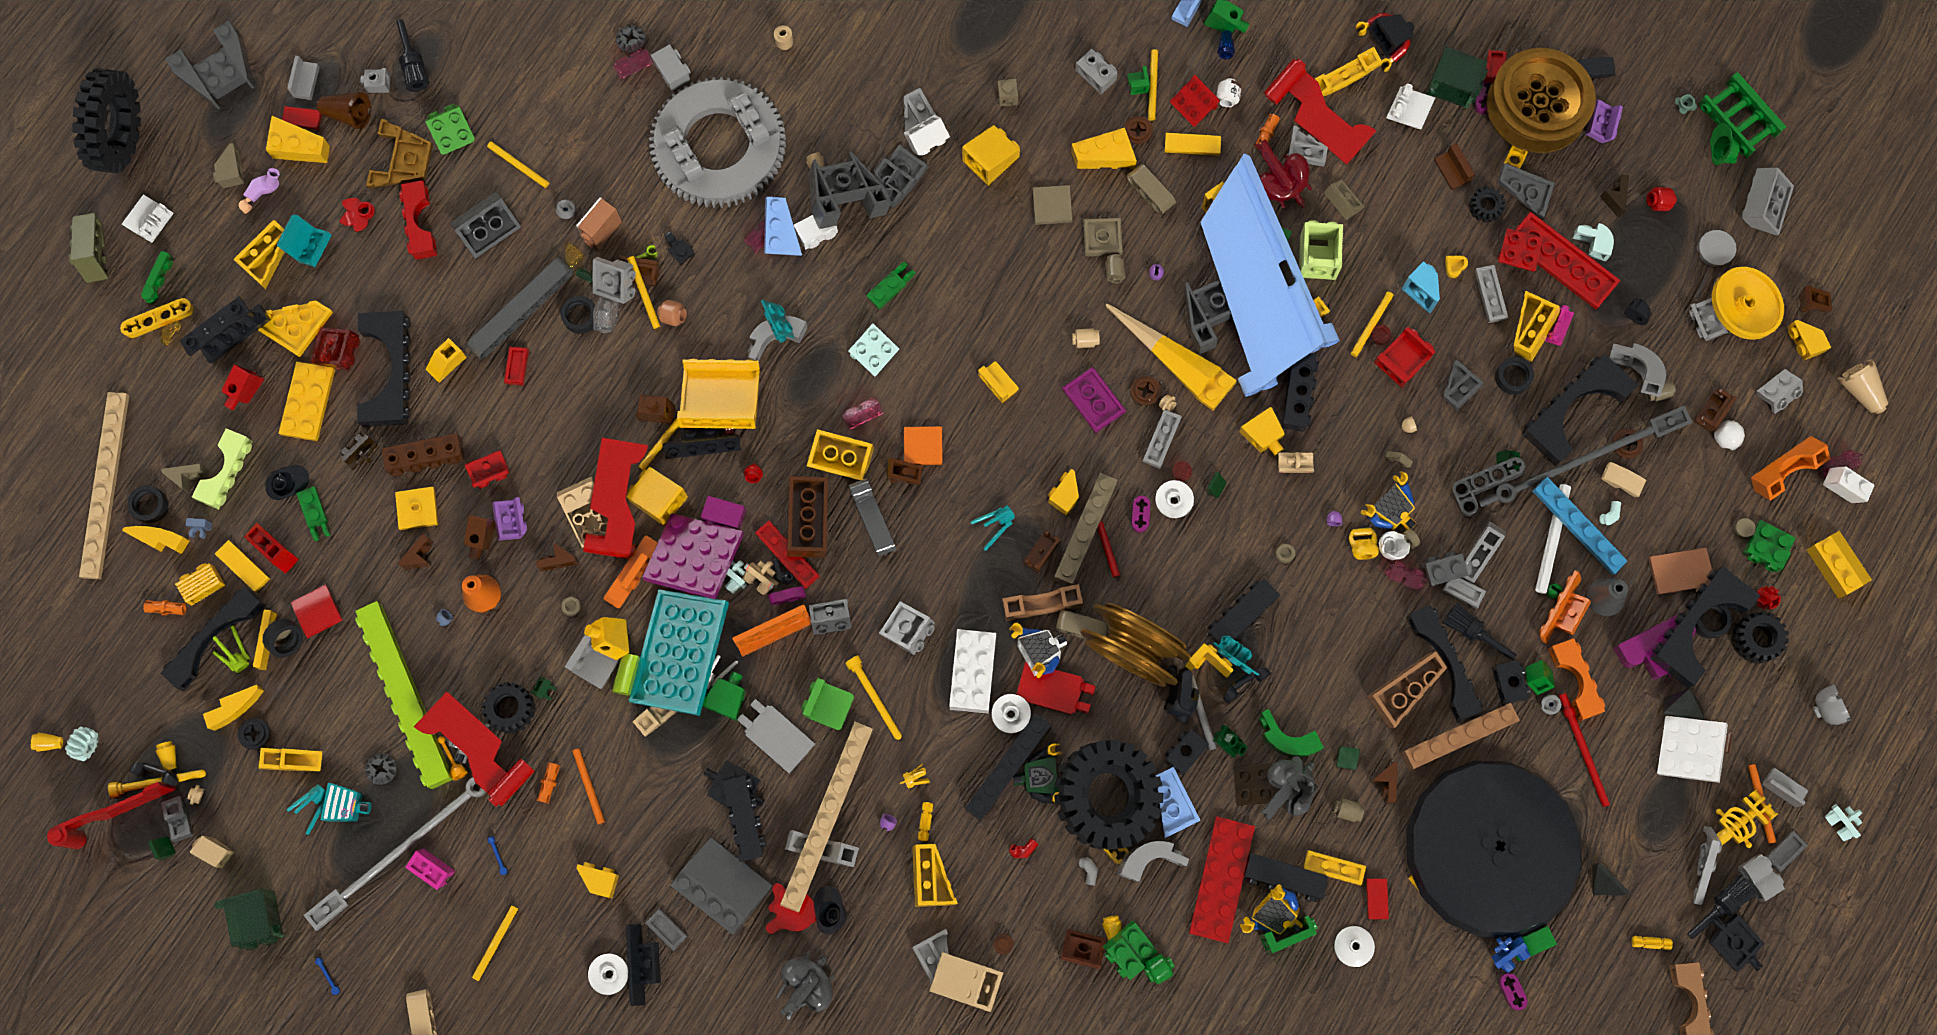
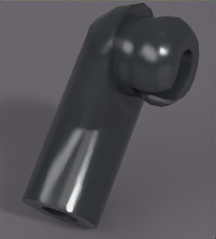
M780 560L772 561V570L776 572L774 578L783 584H790L794 579L793 574L782 570Z

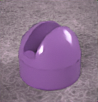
M1154 264L1150 267L1149 276L1151 279L1160 280L1163 277L1164 269L1161 265ZM1155 268H1159L1158 275H1154Z
M1337 511L1330 512L1327 516V525H1342V515Z
M883 814L880 820L881 828H887L886 831L892 830L897 823V819L889 814Z

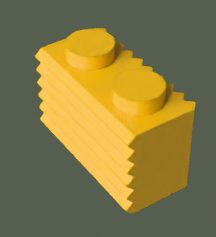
M210 563L201 564L196 568L197 571L181 576L179 578L180 581L175 583L186 603L194 605L225 586L214 565Z

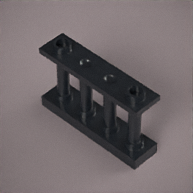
M238 296L179 341L189 356L201 350L206 360L212 364L271 319L262 305L257 304L249 310L242 297Z

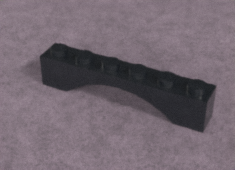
M245 587L237 590L233 594V598L219 609V613L206 622L204 629L201 632H197L187 646L178 651V656L173 661H169L160 674L176 689L185 691L198 677L201 658L208 645L212 642L213 637L234 624L253 620L266 604Z
M1429 605L1409 614L1406 618L1414 634L1432 645L1446 663L1451 679L1449 706L1457 723L1483 712V704L1480 698L1476 697L1473 692V683L1470 679H1467L1464 673L1466 671L1461 661H1458L1454 645L1450 644L1447 639V630L1444 626H1441L1437 610Z
M1035 713L965 807V811L980 822L983 820L1011 779L1050 730V723Z

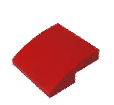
M327 585L291 602L296 617L307 638L343 621L339 608L335 604Z

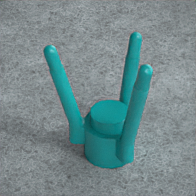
M1009 506L1000 507L970 522L975 524L995 516L984 523V527L996 521L1001 525L1005 524L984 547V551L1013 524L1011 520L1015 518V515Z
M319 784L315 787L313 786L308 793L287 808L289 812L302 803L294 811L297 814L311 800L315 804L321 803L306 831V835L310 834L323 809L326 790Z

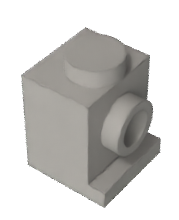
M386 68L365 70V74L361 75V85L364 86L368 93L390 92L391 75Z

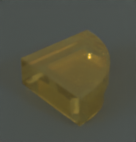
M569 243L566 247L565 260L567 265L573 268L584 255L573 244Z
M174 321L163 328L162 344L166 346L172 342L173 339L171 337L175 331L179 332L181 323Z

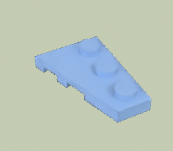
M765 198L764 254L802 255L786 198Z
M1174 767L1155 776H1160L1162 786L1157 788L1158 793H1163V803L1159 804L1160 809H1162L1161 818L1164 838L1200 821Z

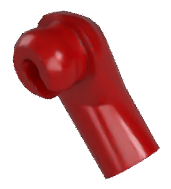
M1031 838L1025 846L1011 845L1009 852L1014 858H1027L1039 844Z

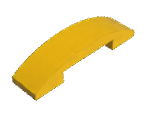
M1372 47L1357 55V59L1327 75L1322 74L1315 78V80L1318 81L1324 97L1364 77L1380 66L1382 61L1375 48Z

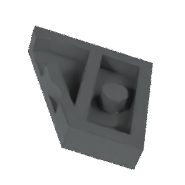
M1456 360L1443 399L1455 410H1458L1483 387L1484 382Z

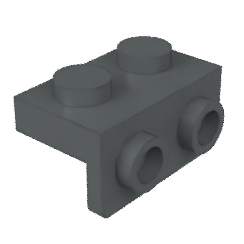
M1456 551L1445 553L1444 558L1438 559L1437 556L1427 558L1426 563L1421 565L1422 568L1425 567L1430 586L1469 576L1463 553L1456 554Z

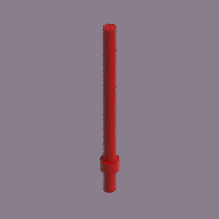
M1561 694L1559 698L1564 708L1563 714L1565 718H1568L1602 807L1610 805L1575 717L1577 715L1574 707H1571L1567 694Z

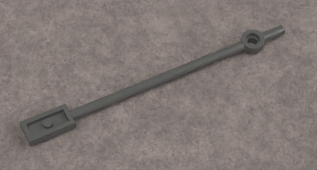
M1684 405L1649 420L1648 424L1650 427L1530 479L1513 486L1508 483L1501 484L1495 489V494L1477 501L1478 506L1482 508L1496 501L1508 503L1514 499L1516 492L1540 483L1546 477H1554L1648 435L1654 434L1655 438H1658L1693 422ZM1502 490L1507 492L1506 497L1502 496Z

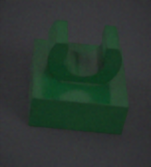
M540 676L531 694L540 699L551 700V697L547 695V690L552 689L556 691L557 689L551 685V681Z

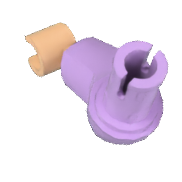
M270 168L267 171V175L251 181L243 194L246 199L239 202V208L245 214L252 209V206L249 204L250 201L255 202L262 195L272 193L278 188L279 171L275 168Z

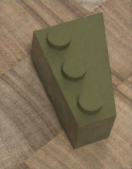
M95 213L74 216L70 226L72 239H70V263L76 267L86 283L108 279V273L103 268V263H107L105 256L102 257L101 247L105 246L103 224Z

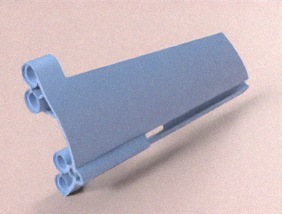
M1243 154L1203 217L1201 225L1251 369L1250 372L1238 378L1245 397L1258 393L1260 390H1267L1278 384L1276 378L1283 371L1306 355L1316 352L1322 347L1332 346L1340 340L1332 323L1323 324L1253 161L1249 155ZM1283 260L1287 261L1294 277L1295 283L1292 286L1287 285L1279 267V263Z

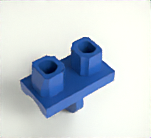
M1520 935L1514 940L1510 937L1505 941L1501 937L1496 939L1499 945L1494 948L1496 954L1492 956V959L1498 969L1501 967L1509 973L1515 967L1514 962L1511 960L1517 955L1521 961H1525L1530 957L1527 945Z

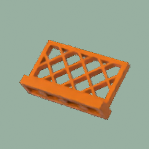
M803 604L733 637V641L743 657L811 625V619Z

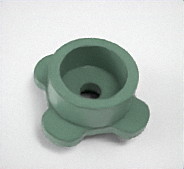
M1686 94L1681 98L1678 97L1675 100V104L1678 105L1681 114H1686L1687 111H1694L1697 108L1695 99L1690 94Z

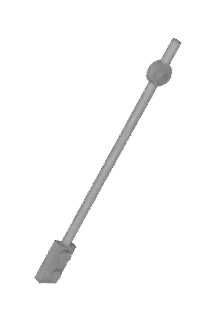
M474 778L468 780L466 791L352 885L342 893L335 889L304 914L315 931L320 930L350 905L346 901L349 896L471 796H483L486 792L482 788L475 791L477 783H475Z

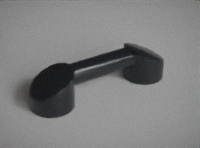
M1253 669L1259 676L1253 672L1247 673L1230 684L1223 696L1226 704L1239 696L1236 690L1253 678L1260 682L1271 674L1269 669Z
M145 762L135 763L130 767V773L144 777L146 771L163 776L161 781L163 783L176 787L178 785L179 778L169 769Z

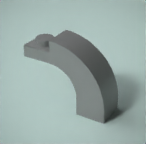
M785 316L786 320L793 327L792 332L794 338H786L800 344L808 328L807 322L796 317ZM767 320L758 325L749 337L751 343L754 344L750 346L747 353L749 360L759 361L766 346L776 339L771 330L772 326L769 325Z
M1634 343L1632 348L1613 344L1609 358L1615 364L1633 368L1641 375L1643 379L1641 393L1660 397L1666 380V369L1661 359L1654 352L1639 344Z
M790 830L785 850L801 854L808 835ZM828 840L820 860L854 867L859 848Z
M1165 841L1145 842L1134 847L1125 855L1118 868L1117 875L1139 882L1145 866L1153 859L1162 858L1180 866H1187L1189 858L1184 857L1185 853L1173 849L1172 852L1173 843Z

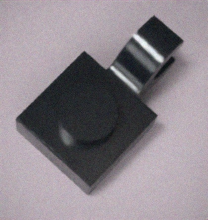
M670 231L664 235L665 240L671 245V248L668 249L669 253L680 266L695 254L683 238L677 241Z

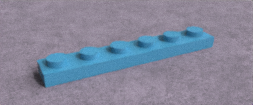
M1548 477L1544 478L1532 490L1611 575L1616 574L1627 562L1621 553Z

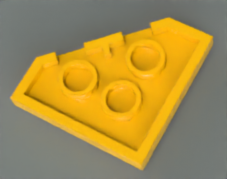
M311 301L303 305L286 306L274 311L267 310L266 313L271 320L258 329V331L296 356L301 357L333 312L318 301Z

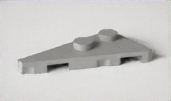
M1708 826L1703 827V832L1707 835V841L1700 848L1697 876L1701 877L1698 887L1694 890L1693 903L1698 905L1703 904L1711 873L1716 869L1715 859L1717 853L1719 854L1722 849L1720 839L1713 828Z

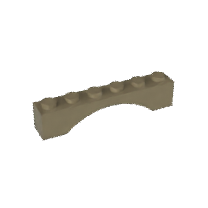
M1102 473L1099 474L1054 576V581L1065 586L1073 585L1118 480Z

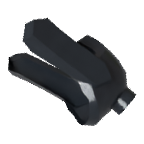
M1173 664L1168 667V673L1175 677L1178 682L1176 685L1169 684V697L1164 710L1166 714L1177 716L1176 721L1188 722V717L1196 710L1199 690L1193 688L1191 693L1193 673L1187 667L1179 670Z

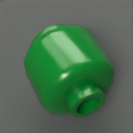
M1158 954L1146 961L1144 972L1151 983L1160 984L1173 976L1172 969L1175 966L1170 957L1165 958L1164 955Z

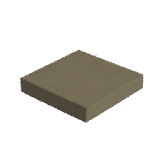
M1070 185L1033 188L1035 225L1072 223Z
M1121 218L1083 220L1085 257L1123 254Z

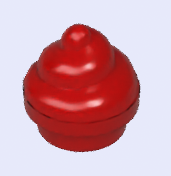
M755 463L749 465L744 470L745 480L749 483H758L763 477L762 469Z

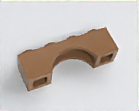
M1079 584L1062 587L1044 594L1018 595L1003 598L1002 600L1006 621L1081 608L1083 605Z
M1699 962L1669 965L1672 986L1685 991L1692 1003L1690 1018L1683 1025L1679 1026L1680 1035H1714L1709 1023L1711 1013L1706 1006L1705 1000L1707 999V990L1703 987L1702 982L1704 978L1703 968Z

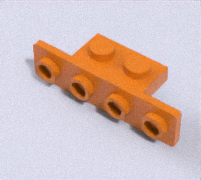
M648 536L643 538L636 548L634 556L630 557L603 599L617 609L621 608L631 591L635 590L638 586L639 579L645 572L658 542Z
M1574 571L1573 575L1568 577L1565 590L1558 595L1555 608L1550 610L1547 623L1543 624L1539 631L1540 638L1545 644L1549 641L1555 628L1573 635L1591 603L1590 599L1575 594L1582 580L1578 571Z

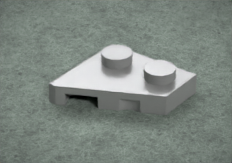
M920 88L904 96L905 132L936 115Z
M1294 126L1288 156L1298 153L1303 155L1309 164L1324 167L1328 147L1321 142H1317L1311 135L1308 134L1306 136L1299 131V127Z
M946 929L912 947L931 984L941 953L948 954V934Z

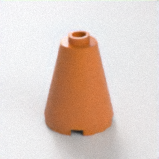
M480 574L468 576L463 580L462 598L469 609L474 612L483 613L495 608L499 603L501 589L493 577Z

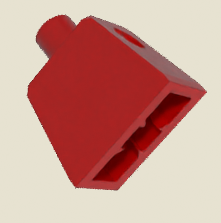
M234 364L222 388V392L228 395L223 405L234 410L238 402L249 403L265 378L249 369Z

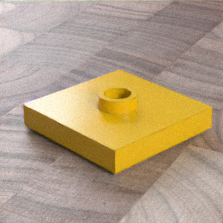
M434 487L395 492L399 530L438 525Z

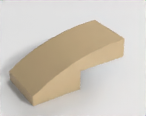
M1608 462L1601 477L1614 488H1621L1633 497H1639L1646 482L1641 476L1612 462Z
M651 707L639 715L633 723L646 737L674 715L676 711Z

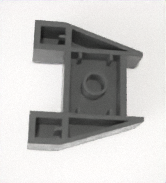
M229 21L213 29V32L224 48L194 66L181 49L165 58L174 74L182 83L217 109H220L216 102L217 99L245 82L252 89L255 88L245 44Z
M849 152L848 158L844 163L819 167L816 159L813 160L809 170L812 215L819 229L836 226L841 214L838 205L861 200L869 218L887 214L891 200L885 187L852 152Z
M1220 279L1192 291L1188 283L1185 284L1184 295L1190 336L1199 355L1216 348L1218 339L1212 327L1233 318Z

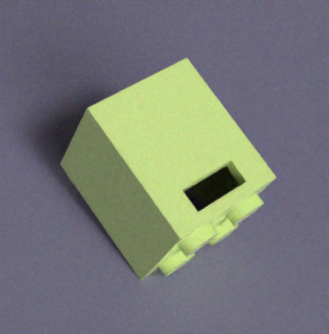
M1318 221L1305 222L1300 234L1299 269L1303 278L1336 280L1342 268L1343 224H1338L1337 222H1328L1327 224L1319 223ZM1310 239L1328 240V245H1309Z

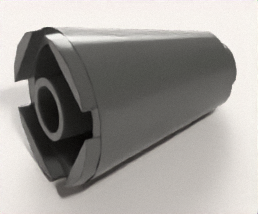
M1597 579L1588 587L1586 597L1591 601L1589 608L1601 616L1617 614L1624 607L1628 586L1620 579Z

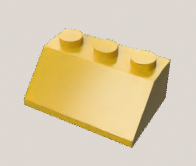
M817 429L807 467L860 481L864 479L868 470L874 446L867 442Z
M1840 531L1806 549L1838 599L1872 580Z

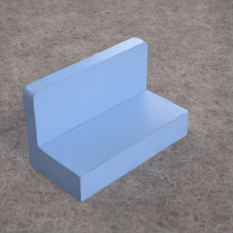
M1181 0L1171 19L1188 27L1203 0Z

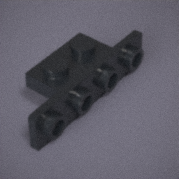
M681 428V441L663 443L665 458L671 459L740 451L741 445L738 434L720 436V428Z
M627 924L626 939L630 1005L642 1006L645 1005L644 985L661 983L659 942L642 944L641 924Z

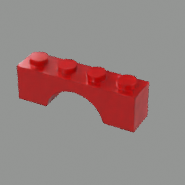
M423 180L401 184L402 191L399 192L401 202H404L402 215L407 223V226H404L406 236L409 237V243H407L408 253L412 254L415 260L438 256L434 236L431 232L424 231L418 226V217L421 211L430 205L427 185Z

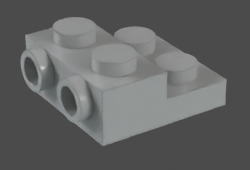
M599 257L594 258L593 294L622 304L631 300L635 295V288L632 287V282L635 279L636 272L633 271V265L620 260L611 262Z
M900 601L879 634L897 644L903 650L915 655L916 652H920L923 649V641L926 636H930L933 633L935 622L930 617Z

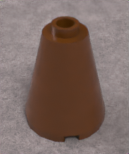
M354 92L322 96L317 101L319 113L355 129H363L368 125L371 117L368 114V108L371 109V102L365 93Z

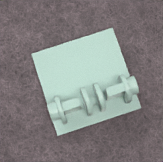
M872 323L848 352L851 353L850 356L854 360L857 359L875 377L897 353L899 348Z

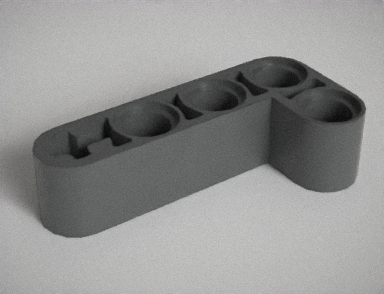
M1517 457L1511 458L1455 482L1452 492L1462 515L1473 517L1477 513L1478 503L1474 495L1520 477L1524 472V461ZM1513 464H1515L1516 466L1520 465L1519 471L1517 472L1515 469H1510L1512 468ZM1494 471H1500L1502 472L1503 477L1501 479H1495L1493 478L1492 473ZM1477 478L1485 481L1482 487H1477L1474 484ZM1464 486L1467 491L1465 494H1458L1456 488ZM1466 503H1471L1475 509L1472 512H1467L1463 506Z
M867 478L849 485L853 500L878 557L896 550Z

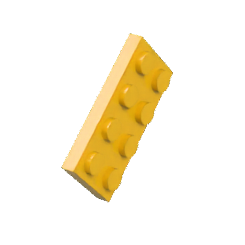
M296 362L279 430L280 435L318 441L335 373L334 368Z

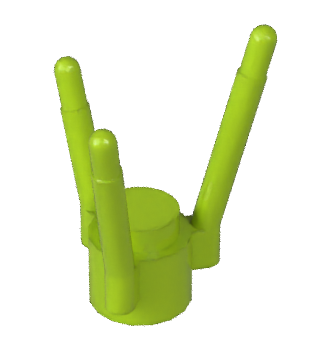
M232 625L231 629L241 654L235 653L232 655L216 636L213 637V640L229 659L227 660L216 651H213V654L225 663L232 672L239 673L249 666L248 660L250 657L245 652L235 626Z

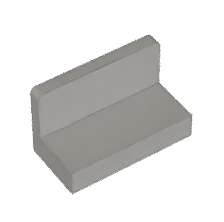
M296 55L287 89L294 98L312 100L320 66L317 63L303 62L300 56Z
M1772 768L1762 785L1795 808L1804 806L1805 801L1803 799L1808 790L1776 768Z

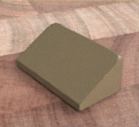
M1342 179L1331 184L1324 191L1326 197L1346 220L1364 208V205Z

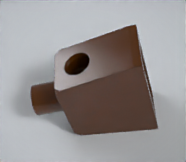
M640 394L637 420L673 423L675 405L668 398Z
M469 515L464 545L470 547L468 558L480 560L482 549H490L496 527L495 520Z

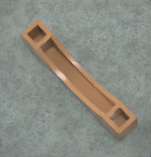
M1509 703L1405 750L1400 754L1408 770L1411 771L1520 720L1512 704Z

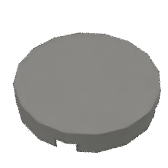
M1712 230L1705 233L1699 240L1697 251L1704 263L1712 267L1727 265L1734 258L1736 243L1727 232Z

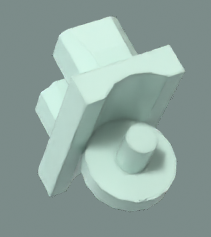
M741 560L737 563L732 561L730 565L732 569L729 568L726 574L731 580L725 585V588L732 594L740 588L744 589L747 586L745 581L736 574L738 572L743 576L745 573L742 569L744 563Z
M1835 804L1831 807L1832 810L1824 816L1831 826L1842 820L1845 826L1838 830L1837 833L1843 841L1861 836L1851 823V821H1854L1857 826L1862 824V821L1859 819V816L1862 814L1860 809L1853 811L1850 806L1847 807L1845 811L1849 815L1846 817L1838 805Z

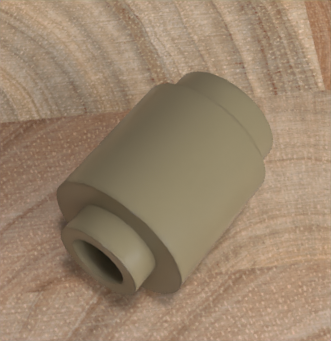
M1118 254L1108 256L1105 262L1107 280L1113 284L1121 283L1126 278L1124 260Z
M1667 379L1665 380L1660 397L1645 394L1649 402H1658L1672 398L1676 392L1675 385Z
M1344 798L1336 801L1334 806L1336 817L1352 822H1361L1365 810L1364 806Z

